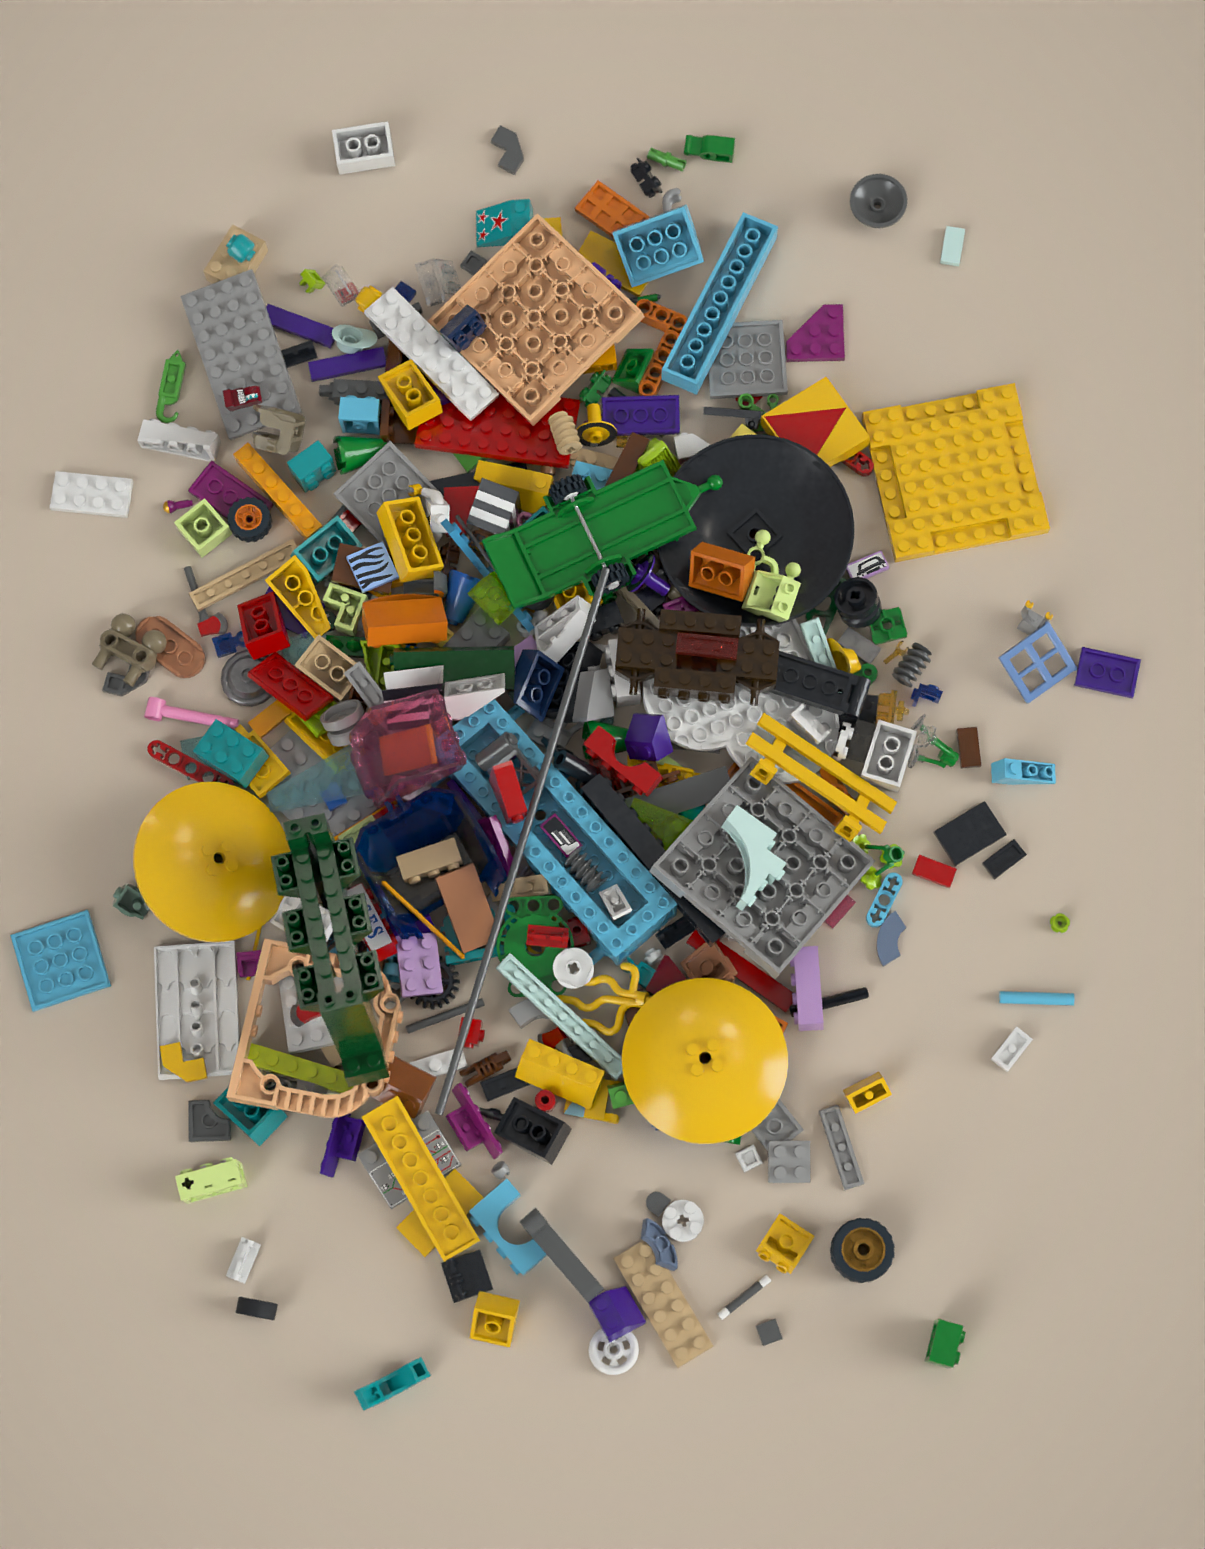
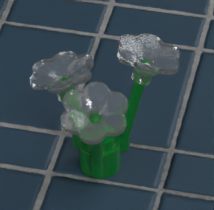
M924 713L911 727V730H919L921 733L917 737V744L912 746L908 759V768L914 767L916 761L922 763L924 761L942 768H945L946 765L953 767L959 758V754L936 737V727H929L923 724L926 717ZM929 744L935 745L940 749L938 754L940 761L919 754L918 747L926 748Z

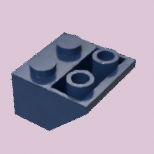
M467 304L439 332L460 353L469 347L471 341L476 336L478 337L484 332L487 325L479 313Z

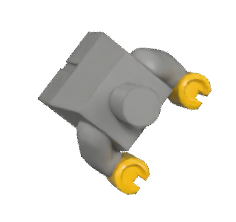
M1029 600L1021 611L1023 619L1017 629L1027 635L1043 626L1046 621L1050 622L1053 618V614L1050 615V612H1047L1045 617H1042L1030 610L1034 604L1033 602L1030 603Z

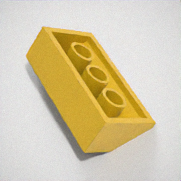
M529 1038L515 1077L543 1090H549L559 1097L590 1110L606 1071Z

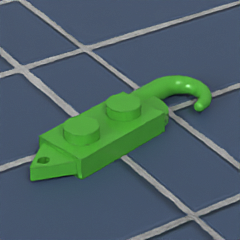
M179 350L169 359H166L156 407V416L163 423L174 422L178 417V412H175L170 418H166L163 412L165 405H173L179 400L186 367Z

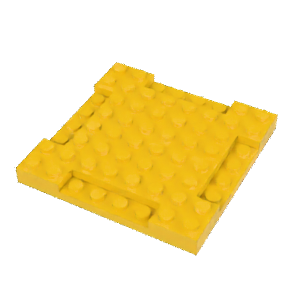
M1015 383L980 389L976 393L905 407L896 405L862 413L861 418L864 429L870 436L868 448L871 460L874 463L873 470L895 563L1049 532V521L1042 493L1039 492L1022 422L1023 415Z

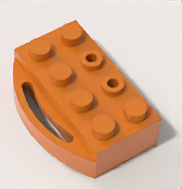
M395 594L377 597L362 603V624L367 646L379 648L382 645L420 642L439 643L440 641L447 640L448 621L441 597L425 594Z

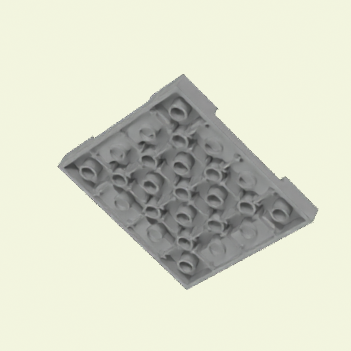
M751 756L656 861L649 872L678 897L684 896L744 947L746 949L744 951L745 954L776 979L873 865L875 860L853 841L849 842L834 832L835 826L776 776H773L769 783L764 785L749 775L758 762ZM736 805L777 833L773 839L776 843L770 851L786 862L783 868L785 873L779 882L774 880L771 885L767 883L761 892L757 890L754 894L757 899L751 907L746 906L743 911L736 907L745 883L743 858L734 840L721 828Z

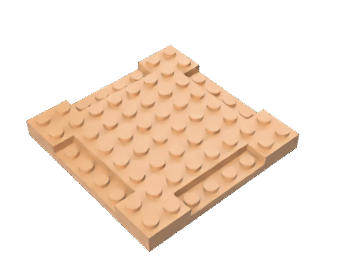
M537 213L427 322L439 332L467 304L474 308L487 327L460 354L534 426L561 400L560 395L614 342L618 344L645 316L632 301Z

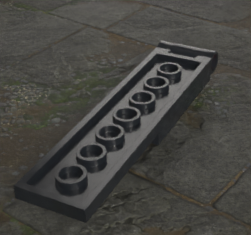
M779 651L776 688L766 692L844 717L859 719L871 680ZM695 654L691 658L694 663H701L703 661V657L699 654Z

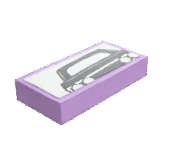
M880 550L848 564L846 571L850 578L862 577L867 579L889 570V565Z

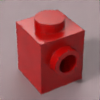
M577 917L568 919L567 925L573 936L574 947L580 948L591 945L588 930Z
M461 1017V1023H460L459 1032H460V1029H461V1026H462L464 1017ZM472 1018L464 1048L473 1049L474 1046L479 1047V1043L484 1041L485 1030H482V1020Z

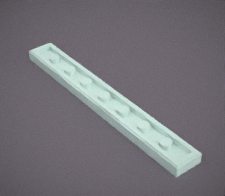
M509 953L496 967V970L611 1077L617 1080L623 1074L622 1057Z

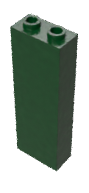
M514 646L394 648L393 654H390V666H394V671L443 665V684L441 690H445V682L502 673L505 674V689H514Z

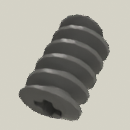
M916 642L912 644V649L907 651L908 655L903 656V661L898 663V667H895L894 673H892V676L899 683L910 688L913 686L910 680L917 681L914 674H922L919 667L926 669V665L923 662L930 663L931 660L928 655H932L926 647Z
M579 847L569 855L564 867L570 868V874H576L575 880H581L580 885L582 887L587 885L585 891L589 893L599 888L608 877L601 879L603 871L596 873L598 865L591 867L590 864L593 860L585 861L587 853L580 855L582 847Z

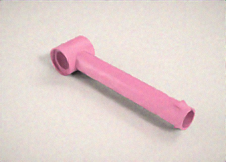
M156 697L148 698L144 715L145 718L153 721H162V717L208 726H211L215 719H217L234 731H236L235 728L239 723V719L168 706L165 700Z

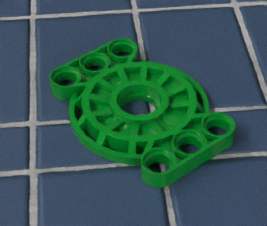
M557 895L510 897L508 902L516 901L519 904V908L516 912H510L506 908L505 912L511 917L503 924L497 937L496 949L500 963L503 961L502 959L511 953L555 995L563 994L566 991V987L563 986L561 991H554L552 983L557 980L553 971L554 960L565 948L545 947L544 952L539 956H531L525 948L528 924L560 927L558 924L562 922L566 928H569L567 923L557 915L563 907L561 898ZM554 898L559 901L558 909H549L548 902L550 899ZM534 899L539 902V908L536 911L528 909L527 904L530 900ZM554 916V917H556L557 919L554 921V920L551 919V917ZM513 918L517 919L514 923L511 922ZM508 924L510 928L508 929L506 936L501 937L503 930ZM569 929L568 938H570L571 947H574L573 936ZM500 941L504 942V954L502 955L500 953ZM509 982L508 992L511 996L525 997L521 992H512V983Z

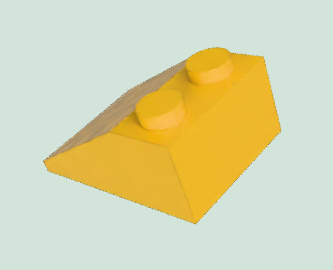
M412 359L378 376V380L408 430L443 413L439 397Z

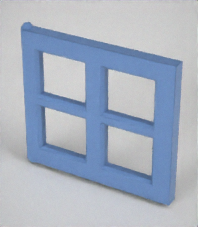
M1048 621L998 657L1023 699L1028 704L1071 672L1077 671V666ZM1044 634H1047L1055 647L1042 657H1039L1032 643ZM1025 649L1033 663L1018 673L1010 659ZM1058 652L1066 666L1051 676L1043 662ZM1037 668L1045 682L1030 692L1021 678Z

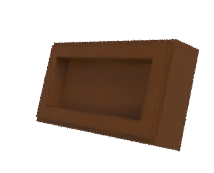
M977 727L957 728L961 769L981 767Z

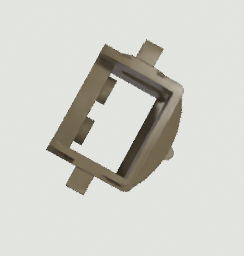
M253 405V409L261 413L260 421L264 426L281 431L280 436L267 432H252L255 448L282 455L288 452H297L302 441L306 422L305 417L302 414L271 406Z

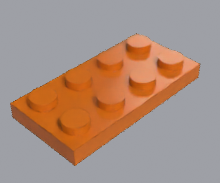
M599 180L575 207V212L613 239L612 232L614 230L650 218V216Z

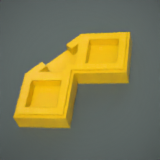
M180 1042L160 1046L162 1063L166 1069L188 1083L208 1079L204 1058L184 1062Z

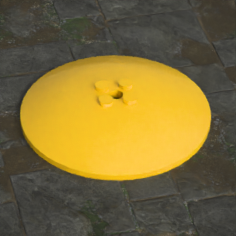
M199 782L185 785L172 791L150 809L141 823L136 836L133 868L135 879L144 901L162 923L190 939L203 942H227L255 932L275 915L284 896H280L277 893L271 856L290 852L285 832L277 817L256 796L244 789L226 783ZM216 853L222 855V864H217L214 861Z
M688 979L667 986L657 992L636 1013L629 1025L623 1043V1078L635 1107L659 1131L689 1143H722L738 1138L754 1129L775 1107L787 1077L788 1053L786 1041L774 1014L766 1004L747 989L721 979ZM700 1054H710L711 1061L707 1064L701 1063L699 1060Z

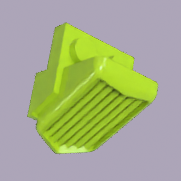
M654 437L650 441L645 453L638 459V467L635 472L664 460L670 475L673 477L681 465L675 455L670 452L666 443Z

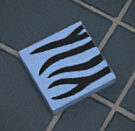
M383 541L346 556L362 593L399 578Z

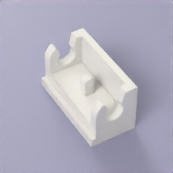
M802 703L789 716L787 721L810 744L817 747L831 733V730H827L805 708L806 705Z

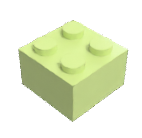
M205 498L174 522L178 531L201 558L232 535L229 526Z

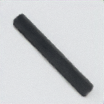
M866 987L824 997L822 998V1009L867 999L869 997ZM797 1005L790 1006L789 1008L792 1017H794V1012H798Z

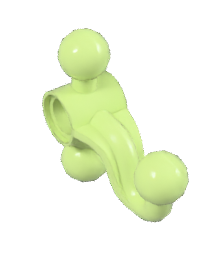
M759 530L755 534V541L757 543L755 547L749 549L747 555H750L753 551L760 552L761 559L755 561V568L757 565L764 563L770 566L771 573L779 574L777 562L773 558L766 556L763 550L764 545L768 544L771 539L770 533L767 530ZM796 562L787 564L785 568L786 577L794 580L795 577L799 576L801 573L799 564Z

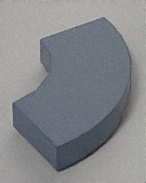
M896 911L885 919L877 936V954L883 967L900 957L898 938L906 929V926Z
M649 1218L644 1219L641 1239L652 1248L656 1265L675 1271L678 1262L674 1245H671L665 1235L666 1232L656 1222Z

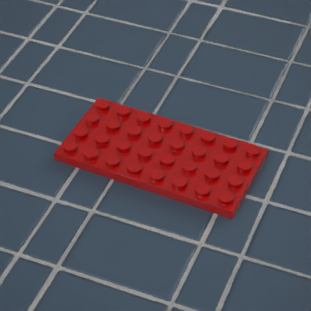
M428 379V383L433 389L435 385ZM494 388L499 393V397L472 421L451 402L441 405L443 413L418 425L414 443L415 448L569 469L571 454L561 455L558 452L548 419L553 414L564 411L568 413V416L573 417V423L577 426L581 403L579 399L560 397L561 400L533 426Z

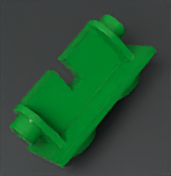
M606 370L596 371L589 380L591 381L589 386L584 387L579 393L580 403L585 402L584 406L586 408L589 404H597L602 397L597 393V390L604 394L611 384L612 378L607 374L603 375Z

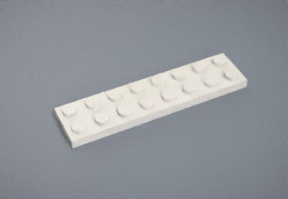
M394 287L390 288L364 311V314L409 360H413L418 369L470 421L499 397V393Z

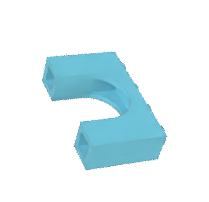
M506 1178L469 1211L472 1214L469 1218L476 1227L479 1225L485 1230L483 1235L490 1243L494 1241L499 1246L496 1250L502 1258L508 1257L512 1264L509 1266L517 1275L521 1272L525 1276L547 1254L534 1239L525 1244L514 1245L501 1237L498 1228L499 1218L503 1211L521 1196Z

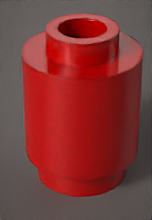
M542 1090L537 1093L535 1104L538 1109L549 1113L555 1108L556 1099L551 1091ZM544 1097H548L549 1102L547 1104H543L541 1102V1099Z

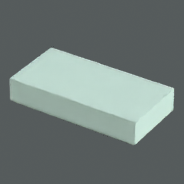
M946 226L940 264L959 267L965 229Z

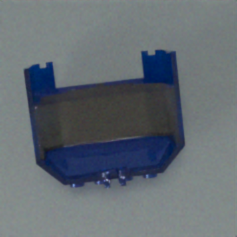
M433 787L406 802H403L399 794L396 795L395 800L400 806L394 810L390 802H384L388 812L362 827L354 844L359 868L401 939H409L410 936L424 939L415 923L419 919L382 885V881H386L423 917L443 906L444 902L435 877H423L420 882L415 884L405 883L396 859L397 856L454 837L463 862L459 866L462 867L469 863H474L480 882L486 881L495 898L499 893L498 888L500 884L505 883L507 880V874L493 845L459 791ZM447 869V870H444V871H441V872H440V875L445 874V873L450 872V871H448V869Z

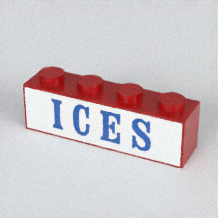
M361 882L347 889V896L365 893L373 932L363 940L369 951H377L380 962L398 953L395 947L398 942L393 933L389 934L387 931L390 929L385 918L381 919L379 916L382 912L377 903L373 904L372 900L374 897L369 888L365 889Z

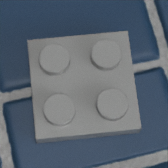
M809 1140L768 1141V1183H810Z

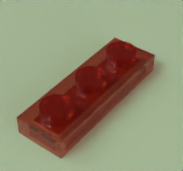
M678 632L676 654L736 660L737 638Z

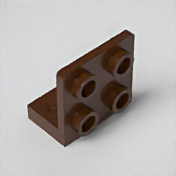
M382 398L380 438L383 439V442L387 443L391 441L393 444L414 445L418 426L408 430L394 406H392L390 399Z

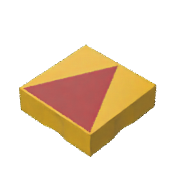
M827 376L761 416V426L767 435L788 439L804 446L818 455L830 468L869 446L870 436Z

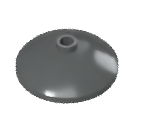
M872 174L862 178L855 184L850 195V207L856 219L862 224L872 228H886L894 225L903 217L907 208V194L902 184L895 178L885 174ZM879 205L881 208L877 209L874 206Z

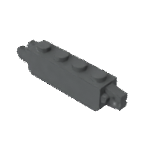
M334 379V382H330V385H319V395L329 397V400L334 401V404L339 406L340 397H346L347 395H353L357 398L375 397L380 400L381 408L382 398L389 399L380 381Z

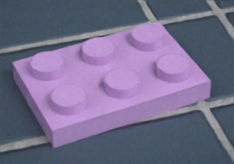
M434 933L395 936L398 942L396 944L398 953L396 954L402 998L442 994L443 987L436 935Z

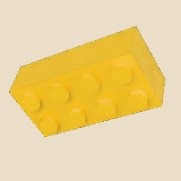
M419 496L383 502L376 514L401 583L434 577V571H441L444 565Z

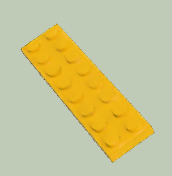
M398 1095L361 1116L443 1261L445 1262L479 1242V1237Z

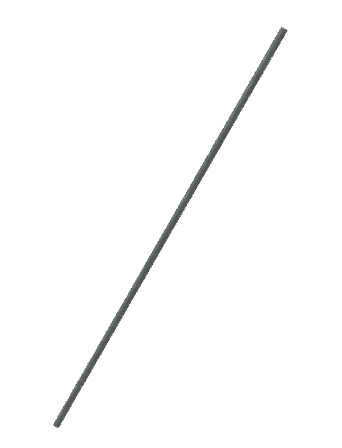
M605 567L602 568L435 1114L443 1116L609 576L610 569Z

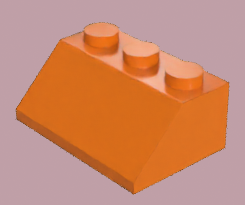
M701 542L691 550L689 586L742 602L754 576L755 557Z

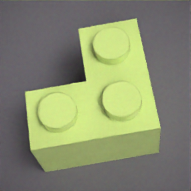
M330 582L323 598L325 607L339 611L334 623L336 630L355 637L357 625L362 615V603L368 601V597L366 594Z

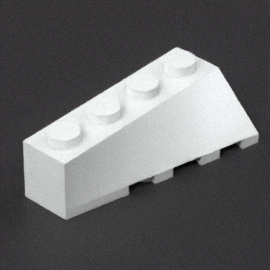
M143 419L137 440L141 448L209 462L212 460L215 463L221 444L219 435L214 431H198L195 427L188 426L184 428L171 422L164 424L156 419Z

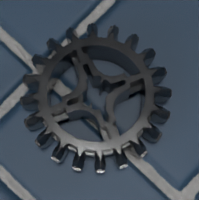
M439 956L440 968L446 971L449 979L441 977L442 987L448 985L446 991L436 997V994L429 995V997H410L411 1000L417 998L415 1001L416 1005L423 1001L422 1007L424 1009L427 1008L428 1003H430L431 1010L435 1009L436 1003L441 1009L443 1008L442 1001L449 1005L450 1002L447 998L455 999V995L451 993L452 991L459 992V988L454 986L460 984L459 979H454L459 976V973L452 972L456 968L454 964L447 967L446 960L442 963V956Z

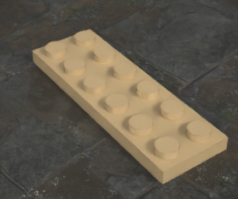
M641 1241L613 1258L677 1368L714 1347L670 1271L656 1265L654 1252L647 1242Z

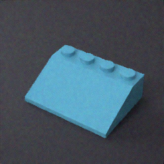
M687 204L612 232L631 287L704 262Z

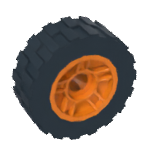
M255 497L238 499L239 501L233 503V506L229 509V514H227V522L231 532L239 540L248 543L262 540L272 527V517L267 505ZM249 517L250 519H253V521L247 522V518Z

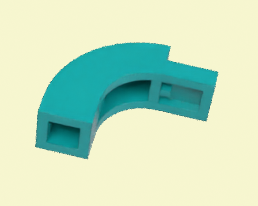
M422 1357L387 1376L356 1390L354 1393L363 1411L406 1391L431 1375Z

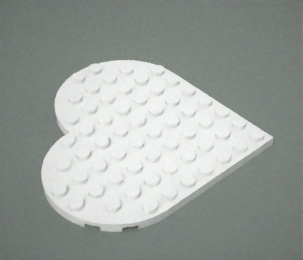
M796 619L765 627L764 631L780 641L779 651L812 661ZM741 626L740 637L755 632L757 627ZM654 678L643 681L642 697L646 713L664 715L671 742L683 748L695 751H712L725 747L733 761L740 768L751 756L759 761L764 756L745 743L752 732L770 744L773 743L775 736L757 725L763 713H766L806 740L787 721L789 716L802 704L801 702L770 692H762L758 698V706H754L755 698L753 706H751L750 692L735 685L734 702L729 704H720L716 700L699 702L694 698L684 701L671 696L668 699H662L654 695ZM805 704V708L827 730H831V733L816 747L831 757L838 742V714ZM786 745L783 752L813 773L816 774L821 767L790 746ZM775 764L774 767L778 770L774 776L784 784L800 782V780Z

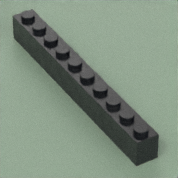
M599 773L581 788L580 794L642 865L650 871L656 861L665 853V845L659 838H654L651 834V828L645 822L642 823L637 818L639 815L633 807L629 808L625 804L624 796L619 791L617 793L614 791L611 781ZM651 874L676 901L678 910L710 947L727 935L724 930L684 896L678 897Z

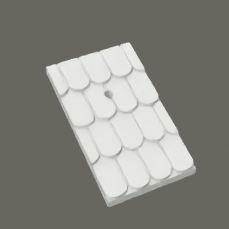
M235 941L155 946L154 968L159 1080L182 1079L163 1066L160 1046L177 1042L181 1043L184 1062L199 1058L205 1059L208 1077L232 1074L240 1042Z

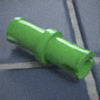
M652 147L647 155V159L661 163L663 167L669 166L681 172L685 169L687 162L672 156L670 152L664 153Z

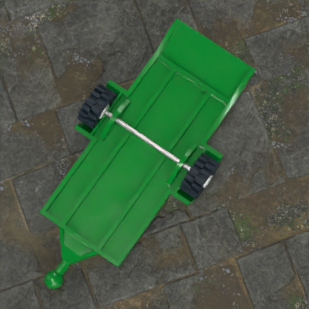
M664 460L599 490H596L590 476L585 477L583 481L581 475L573 474L571 477L561 478L559 482L556 481L555 485H551V488H549L551 496L546 495L543 497L550 511L549 513L513 530L489 536L483 539L482 543L513 610L547 600L581 583H584L589 595L594 596L603 567L610 569L602 595L604 597L632 582L637 573L630 560L643 554L647 556L648 552L673 540L677 542L680 537L697 530L689 511L701 493L709 489L719 490L723 485V481L720 476L711 475L704 484L699 486L672 477Z

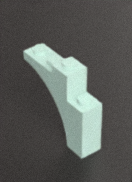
M736 805L721 828L734 840L743 858L745 883L740 900L736 905L737 908L743 911L746 906L751 907L757 899L754 895L757 890L761 892L767 883L771 885L774 880L779 882L785 873L783 868L786 862L770 851L776 843L773 839L777 833Z

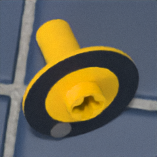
M589 404L587 406L588 422L576 428L577 435L580 438L579 442L590 447L611 443L617 436L615 426L601 421V408L599 404Z

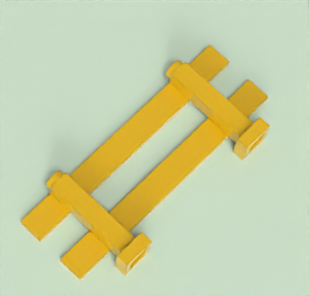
M763 713L757 725L775 736V739L770 744L754 732L751 733L745 744L760 753L764 758L757 762L749 775L767 785L778 770L774 767L776 764L848 813L836 825L834 832L851 842L862 828V825L859 824L861 821L881 834L887 822L868 810L867 806L871 801L891 814L897 801L766 713ZM786 745L858 792L856 799L853 800L785 754L783 750Z

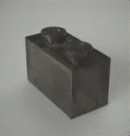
M857 719L846 758L865 763L877 726L876 723Z

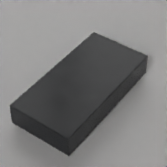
M1013 839L985 860L982 865L995 880L1027 854L1016 840Z

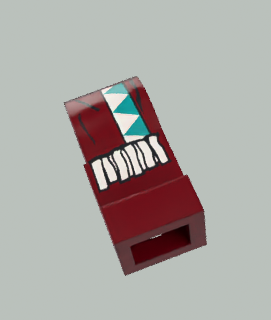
M260 386L222 390L225 408L229 411L262 403Z

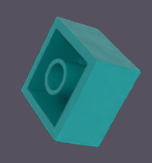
M319 440L287 462L292 477L305 493L316 489L320 482L324 479H330L337 471L332 456Z

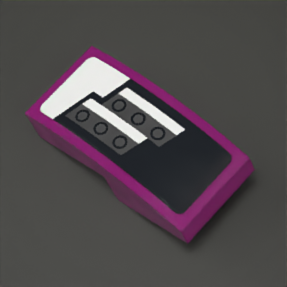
M555 813L539 825L565 858H568L572 852L583 846Z

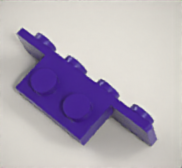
M351 1113L334 1118L329 1140L326 1143L324 1158L321 1162L320 1174L334 1178L339 1158L356 1162L366 1126L363 1120L351 1118Z

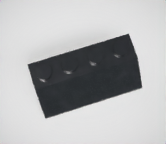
M588 641L564 723H577L573 722V713L580 672L588 671V667L598 666L601 663L603 651L590 641ZM576 642L557 662L565 669L545 715L547 718L556 720L579 642Z

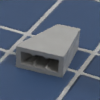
M600 665L588 667V671L580 672L573 722H585L615 716L608 668L600 669Z

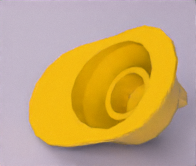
M827 638L837 669L851 674L861 669L857 654L853 649L842 648L836 640Z

